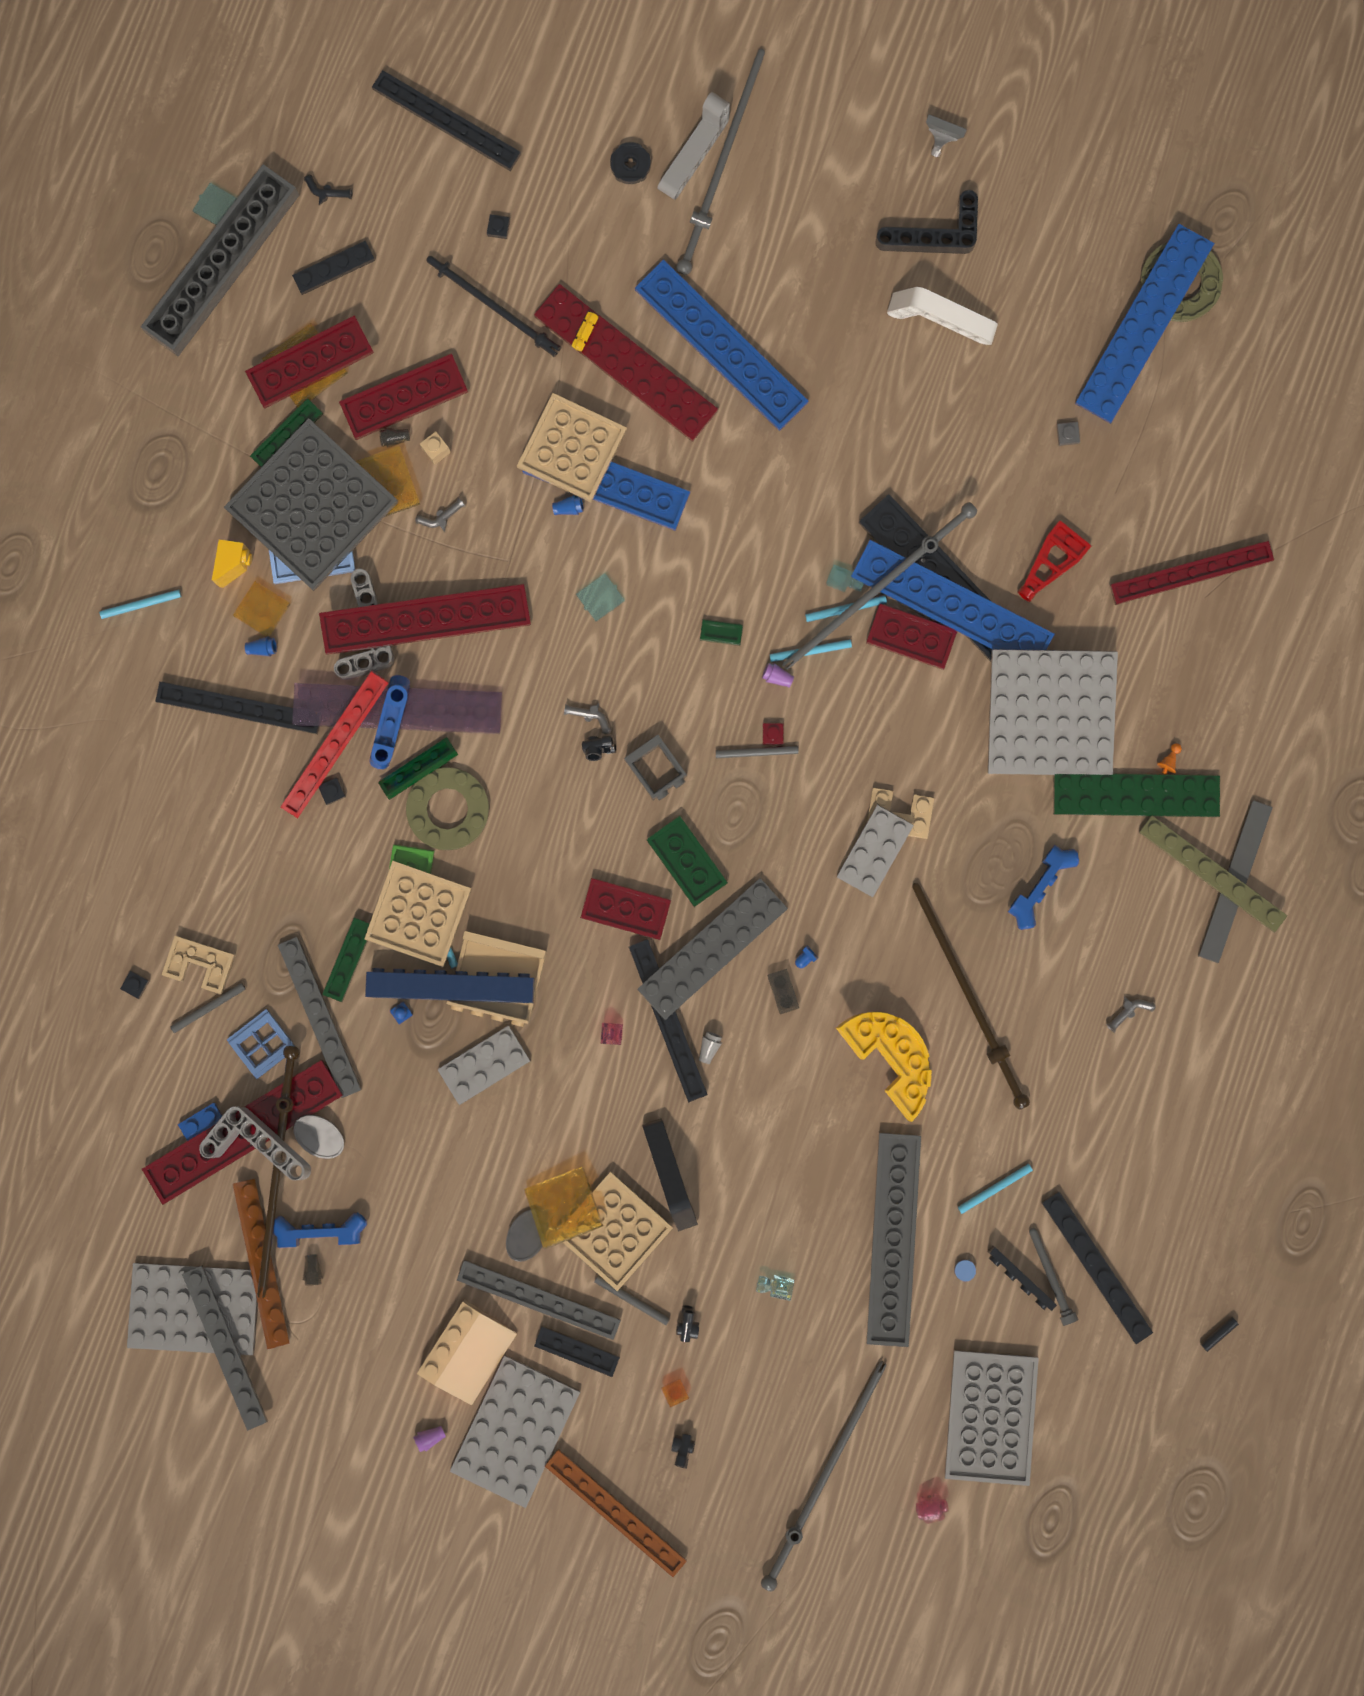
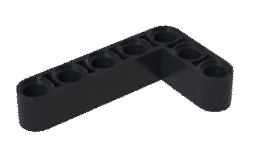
M965 190L960 195L957 205V229L882 227L876 236L875 243L877 248L881 251L952 254H968L972 252L977 241L978 196L973 190ZM970 199L973 204L966 205L963 200ZM969 219L972 224L965 225L962 220ZM888 236L890 241L883 242L880 237ZM906 236L911 241L903 243L900 238ZM927 237L931 242L925 244L921 241V238ZM948 238L951 243L946 245L942 243L941 239ZM962 239H969L972 244L965 245L962 243Z
M662 1118L643 1124L642 1127L678 1232L697 1226L698 1223Z

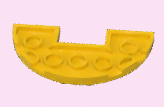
M866 1012L846 1019L836 1029L859 1059L864 1060L875 1048L878 1049L898 1075L884 1091L905 1118L912 1122L922 1110L926 1102L925 1097L928 1087L931 1086L932 1070L929 1069V1053L923 1039L908 1022L888 1013Z

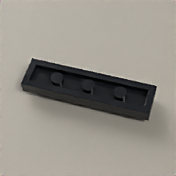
M365 240L292 276L301 295H304L374 262L375 259Z
M992 1246L987 1251L991 1255L989 1259L997 1267L1001 1264L1006 1269L1004 1273L1012 1281L1017 1279L1022 1284L1020 1288L1028 1296L1032 1293L1037 1298L1035 1302L1043 1310L1048 1308L1050 1311H1053L1057 1304L996 1247Z
M544 1326L541 1327L534 1345L536 1348L613 1377L620 1356Z

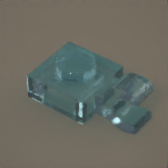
M833 565L826 582L827 586L843 592L846 591L847 587L861 592L864 584L851 578L852 571Z
M774 1275L772 1280L759 1276L756 1291L759 1293L771 1291V1297L791 1301L795 1279Z

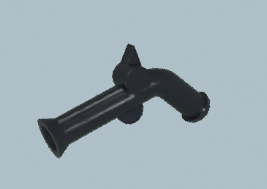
M312 175L304 177V181L307 183L311 193L319 197V206L326 202L328 197L349 198L352 200V188L332 189L330 185H325L323 189H319Z

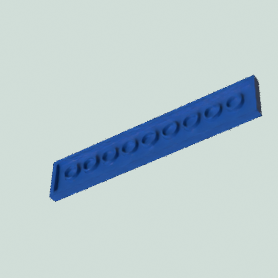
M1178 224L1077 399L1076 405L1108 423H1112L1215 243Z
M662 260L635 287V291L779 431L808 404L809 401L665 260Z
M870 540L851 577L872 588L906 558ZM915 562L880 591L990 649L1047 650L1054 636V633Z

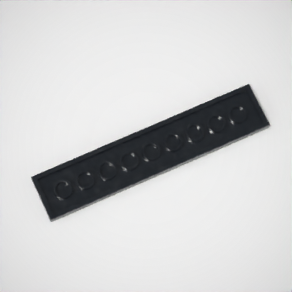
M889 494L859 521L863 529L878 544L905 558H908L921 547V540L929 536ZM931 541L927 543L928 548L932 545ZM939 546L933 553L926 552L915 561V563L991 601ZM967 637L991 662L992 649Z

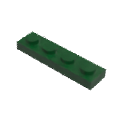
M307 398L250 457L262 468L308 418L315 423L323 413Z
M446 737L380 780L378 784L390 800L456 757L458 753Z
M357 918L353 919L322 995L343 1002L368 940H365V936L370 925L369 923Z

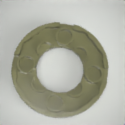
M1167 243L1155 249L1146 260L1141 272V288ZM1211 251L1198 271L1201 277L1199 292L1193 298L1181 301L1171 321L1188 322L1196 320L1208 313L1218 301L1222 290L1223 272L1219 261Z
M439 768L413 785L407 798L406 816L413 833L423 843L438 850H457L470 845L485 829L489 817V801L482 785L469 773L456 768ZM453 789L461 793L466 799L468 806L467 816L463 823L456 828L442 829L434 825L429 819L427 812L428 802L432 795L439 790Z

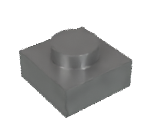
M1078 422L1057 424L1059 446L1080 443Z

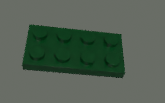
M681 816L646 839L694 907L728 884Z

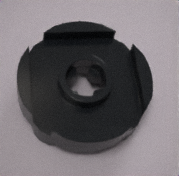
M626 142L621 144L612 153L610 167L617 181L624 184H637L647 178L651 168V159L649 153L640 144ZM629 159H633V162L636 163L632 168H628L625 165Z

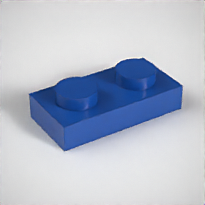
M212 1103L179 1123L178 1126L188 1141L217 1124L223 1115L216 1103Z

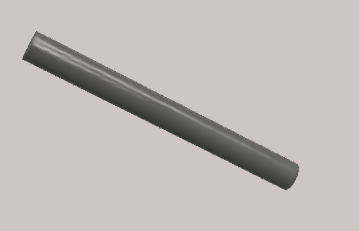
M798 746L715 750L716 758L798 754Z
M242 983L238 984L170 1026L173 1033L178 1032L246 990L245 986Z
M598 1275L594 1283L662 1324L667 1325L669 1322V1317L621 1288L616 1291L601 1276Z

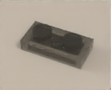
M784 969L767 975L779 1014L799 1009L788 970Z

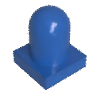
M808 945L803 949L804 952L795 960V965L798 968H805L811 961L815 962L819 958Z
M404 1001L390 1010L398 1024L413 1016Z

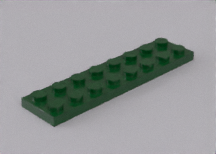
M1053 775V815L1220 817V776Z

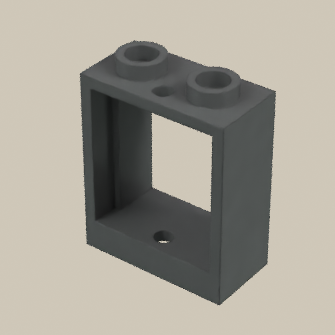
M659 735L624 758L653 801L655 799L660 801L669 794L668 790L673 786L677 789L686 782L684 779L687 777V774ZM657 747H660L679 775L654 792L634 764Z

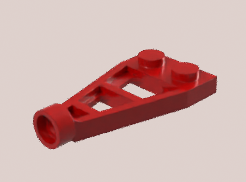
M1059 521L1045 538L1024 585H1022L1017 593L1027 602H1031L1038 592L1075 566L1092 545L1062 521ZM1053 546H1057L1068 555L1067 560L1060 565H1054L1048 560V554ZM1041 564L1052 570V574L1044 581L1036 576V572Z

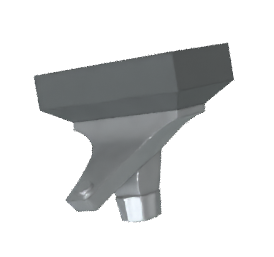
M930 114L926 120L929 131H931L935 140L934 148L931 151V155L935 157L940 156L942 146L948 142L964 138L967 132L965 128Z

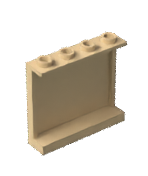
M467 931L464 932V941L456 971H467L468 975L476 976V972H489V976H497L498 972L510 973L509 977H518V973L530 974V978H535V1001L547 951ZM447 1001L446 1003L451 1005L450 1009L463 1012V1008L471 1010L472 1015L483 1017L485 1013L492 1015V1020L503 1022L504 1018L512 1020L511 1024L523 1027L524 1023L529 1024L534 1005L532 1003Z

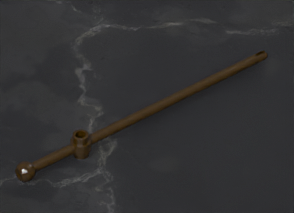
M913 883L912 888L992 1050L987 1053V1056L992 1065L998 1062L1015 1097L1013 1100L1014 1106L1021 1110L1030 1105V1099L1027 1095L1022 1094L1005 1058L1011 1055L1006 1045L999 1047L924 892L918 883Z
M286 1046L283 1050L286 1065L282 1097L276 1102V1108L280 1112L277 1135L284 1142L288 1112L294 1107L290 1093L294 1061L300 1054L299 1048L295 1046ZM284 1101L287 1102V1108H283L282 1103ZM274 1164L257 1292L259 1298L261 1286L263 1287L262 1298L266 1295L281 1171Z

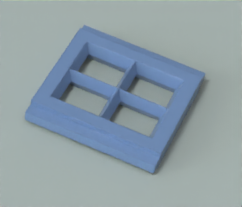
M267 1009L227 1039L256 1079L260 1078L285 1058L283 1050L286 1046H295ZM268 1023L275 1032L262 1041L256 1034V1031ZM253 1035L259 1044L246 1053L240 1044ZM278 1035L284 1044L271 1053L265 1044ZM262 1047L268 1057L255 1065L249 1056Z

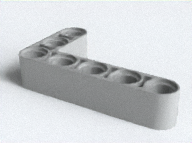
M713 92L708 95L702 107L701 122L661 179L657 187L658 190L674 200L677 199L729 121V102Z
M363 569L353 571L351 582L358 606L378 605L379 603L369 574ZM360 575L366 576V581L363 584L356 583V579ZM365 595L372 596V600L368 604L362 603V598ZM391 646L371 648L370 651L340 659L334 665V672L339 678L349 680L369 674L371 670L376 672L387 669L394 663ZM383 653L389 654V659L385 663L379 662V656ZM368 659L369 666L364 669L360 668V661ZM343 665H349V672L346 674H340L339 672L340 667Z
M246 1107L229 1108L200 1144L199 1150L203 1157L218 1158L225 1153L237 1136L241 1134L289 1179L305 1180L311 1174L309 1163ZM237 1111L241 1113V1118L239 1121H237L235 1117ZM253 1124L256 1127V1132L254 1135L251 1133L250 1130ZM225 1127L228 1130L226 1137L223 1136V1129ZM268 1138L271 1140V1146L269 1149L266 1147L265 1144ZM212 1143L215 1146L213 1154L210 1152V1145ZM282 1152H285L287 1156L285 1162L281 1160ZM298 1165L302 1169V1173L300 1176L296 1174V1168Z

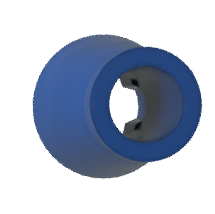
M576 495L552 503L554 515H579V513L584 512L582 498Z
M269 636L245 643V653L247 655L271 657L272 654L277 652L276 640Z

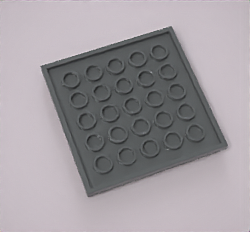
M308 418L224 508L314 591L398 503V500Z

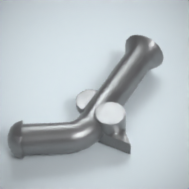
M458 497L457 501L445 511L439 510L436 519L431 520L419 514L416 516L415 522L429 528L440 526L445 532L446 520L460 508L466 506Z
M599 703L596 706H591L590 709L572 707L565 704L564 715L582 716L587 722H590L593 718L597 719L603 734L611 732L605 715L598 711Z
M1124 996V1009L1106 1026L1115 1033L1116 1028L1127 1017L1133 1018L1135 1016L1134 1010L1136 1008L1153 1012L1156 1005L1154 1002L1140 999L1129 1001Z

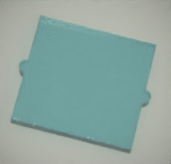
M209 183L204 193L199 195L200 199L193 212L217 226L237 198Z
M603 574L576 594L584 605V610H588L596 622L625 601L618 592L617 585H613L606 574Z

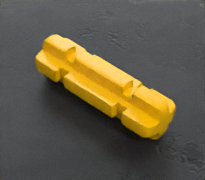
M592 312L586 314L584 318L586 321L582 322L576 335L577 339H574L572 347L577 351L583 350L584 342H587L594 328L592 325H595L598 320V316Z

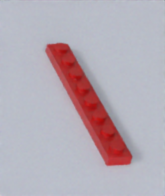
M371 670L280 808L298 819L389 681Z

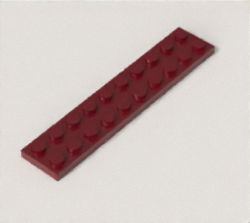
M559 284L536 311L534 317L572 346L574 339H577L576 335L582 322L586 321L584 319L588 312L596 314L598 320L595 325H592L594 328L587 342H584L583 350L578 352L693 442L718 412V408Z
M524 584L319 613L325 655L531 625Z
M323 1060L292 1077L290 1098L294 1102V1107L288 1112L286 1130L293 1127L296 1120L301 1116L313 1115L343 1096ZM283 1084L245 1106L275 1134H277L280 1114L276 1108V1102L282 1097ZM286 1101L282 1103L283 1108H287ZM237 1111L235 1116L237 1121L241 1118L239 1111ZM254 1124L251 1126L250 1129L253 1135L256 1132V1127ZM213 1125L142 1168V1171L160 1202L164 1205L256 1148L239 1134L221 1157H203L199 1150L200 1144L215 1126ZM226 1127L223 1129L224 1137L228 1135V1130ZM212 1143L210 1145V1152L213 1154L215 1146Z

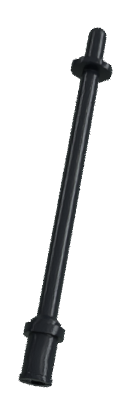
M433 256L427 257V263L439 271L437 275L439 278L445 275L531 337L537 348L541 347L551 354L552 357L557 356L558 353L552 350V347L560 351L561 346L549 339L545 332H536L449 269L451 265L449 261L443 264Z

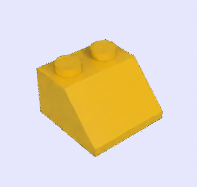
M218 540L212 581L217 586L224 588L245 573L247 567L251 565L252 554L244 543Z

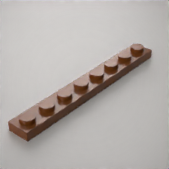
M255 1179L233 1183L267 1349L290 1344L271 1255L266 1295L262 1298L263 1287L261 1286L260 1298L257 1296L265 1224Z
M560 1449L546 1463L545 1467L670 1576L674 1577L687 1562V1559Z

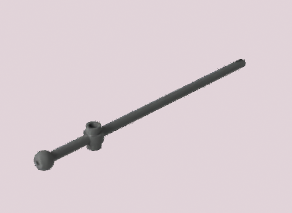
M763 49L758 50L700 213L693 211L690 223L695 224L685 255L683 259L678 261L676 266L677 271L683 275H688L692 271L691 259L703 228L709 230L713 218L707 215L765 55Z
M971 502L965 503L962 506V512L934 536L924 537L921 540V547L783 663V666L791 660L793 662L785 669L792 667L926 552L933 553L936 551L938 542L966 518L971 519L976 516V507ZM931 541L932 545L928 548L927 543Z
M880 1361L797 1522L786 1530L787 1541L771 1572L761 1580V1586L767 1591L772 1592L777 1588L776 1578L794 1545L802 1541L803 1535L801 1530L887 1366L886 1362L880 1372L878 1370L883 1361ZM797 1533V1537L791 1538V1534Z

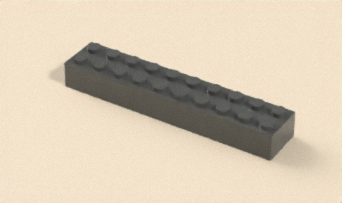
M263 164L141 325L142 330L179 357L300 196L296 187Z

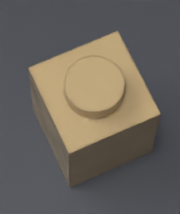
M436 431L420 443L422 450L434 465L451 453L449 447Z

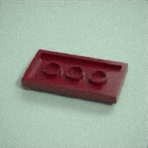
M879 604L866 644L944 670L957 631Z
M591 878L580 918L661 940L671 900Z

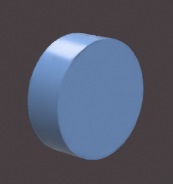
M961 1260L955 1265L954 1272L961 1281H970L976 1274V1268L971 1261Z

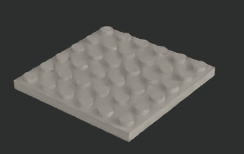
M992 649L988 774L1113 775L1118 652Z

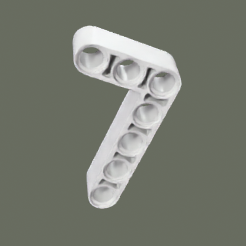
M921 287L894 292L887 310L889 316L897 319L921 315L985 345L992 344L998 325L991 319Z

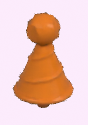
M1173 744L1170 754L1157 763L1158 767L1163 769V774H1166L1167 771L1169 773H1176V754L1182 750L1180 744Z

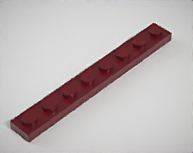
M1269 541L1114 583L1110 585V590L1115 605L1270 563L1274 561V556Z

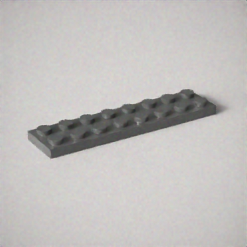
M760 878L637 990L658 1014L666 1020L788 908Z

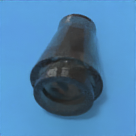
M384 428V430H379L381 447L386 446L389 448L410 441L408 429Z
M306 1255L302 1281L305 1282V1286L321 1285L323 1275L318 1255Z

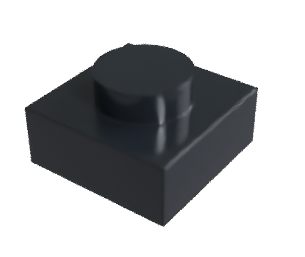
M490 214L487 236L507 239L510 217Z
M338 778L319 786L327 806L346 797Z
M130 971L120 989L140 999L150 981Z

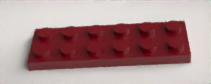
M354 315L246 370L245 373L265 409L364 359L374 352Z
M449 354L341 400L339 403L355 440H358L466 394L468 390L453 355Z

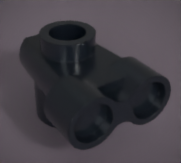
M612 735L603 736L602 738L590 736L587 738V741H582V750L585 758L589 761L600 760L602 753L611 754L617 751Z
M689 1305L682 1306L681 1323L677 1322L676 1335H680L679 1338L682 1342L698 1339L699 1322H694V1307Z
M682 1434V1436H674L671 1451L678 1453L674 1464L677 1467L687 1469L689 1453L693 1454L695 1448V1441H692L691 1435Z

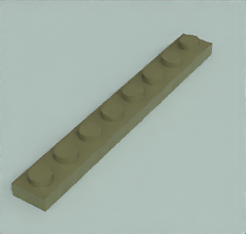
M1151 816L1139 832L1275 933L1288 915L1154 816Z

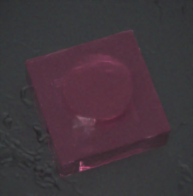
M602 1023L600 1044L621 1045L623 1024Z

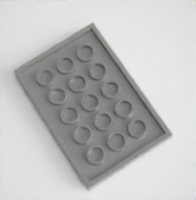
M133 1263L127 1348L214 1353L182 1274L199 1266ZM204 1267L240 1355H254L257 1298L251 1269Z
M954 1350L945 1479L1030 1486L1038 1357Z
M505 1355L450 1472L526 1508L580 1391Z

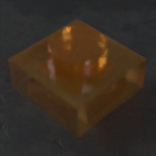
M681 1378L661 1387L670 1408L689 1399Z

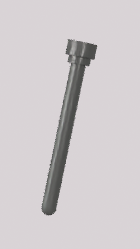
M1031 1228L1029 1234L1062 1311L1060 1313L1062 1325L1066 1326L1079 1320L1077 1314L1073 1312L1072 1308L1069 1309L1037 1229Z

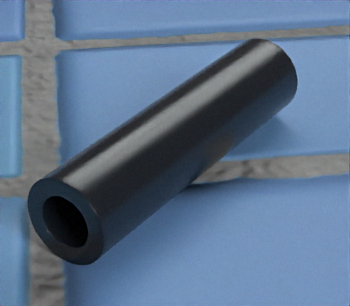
M1233 1317L1229 1318L1200 1345L1208 1352L1239 1325Z

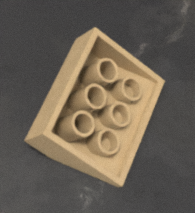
M464 1299L417 1374L438 1388L472 1405L517 1333Z

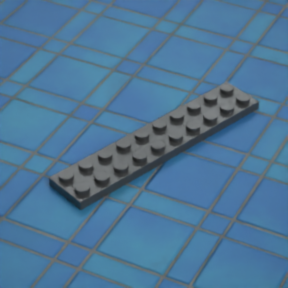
M879 1133L866 1344L909 1347L921 1136Z

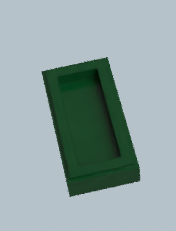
M702 619L700 641L740 646L743 625Z

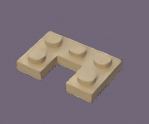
M878 788L872 789L867 822L877 805L890 811L893 791ZM913 795L910 815L892 812L914 825L908 836L928 839L934 798Z
M174 936L162 976L183 982L190 962L207 968L201 988L222 994L235 955Z

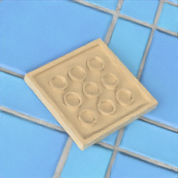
M552 393L517 464V468L592 502L627 431V427Z
M392 861L365 940L444 967L471 888Z
M610 1172L559 1229L555 1236L618 1291L673 1227Z

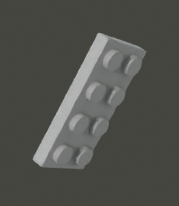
M877 805L838 873L837 878L873 897L914 825Z
M507 1026L442 1066L438 1071L457 1103L461 1105L530 1062V1059L510 1026Z

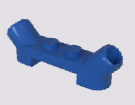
M395 675L390 678L369 762L372 767L377 769H386L390 764L406 705L410 681L401 675Z
M1054 845L1042 861L1048 868L1028 897L1017 896L1008 913L1016 917L1017 926L1020 930L1036 926L1033 906L1036 902L1040 903L1046 895L1043 892L1048 885L1051 887L1058 878L1055 875L1057 871L1078 866L1079 856L1075 849L1062 850Z
M354 1212L341 1227H335V1223L322 1224L321 1228H314V1224L301 1225L300 1229H296L283 1216H278L275 1219L273 1234L277 1237V1248L297 1247L300 1245L299 1238L338 1237V1245L360 1244V1233L367 1226V1220L360 1213Z

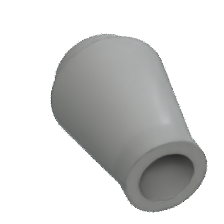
M706 1032L705 1036L702 1037L699 1061L706 1064L711 1063L722 1044V1037L720 1035Z

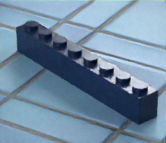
M372 968V972H366L365 997L534 1004L535 978H530V974L518 973V977H509L510 973L498 972L497 976H489V972H476V976L468 975L467 971H455V975H447V971L435 970L434 974H426V970H414V973H405V969H393V973L385 972L384 968Z

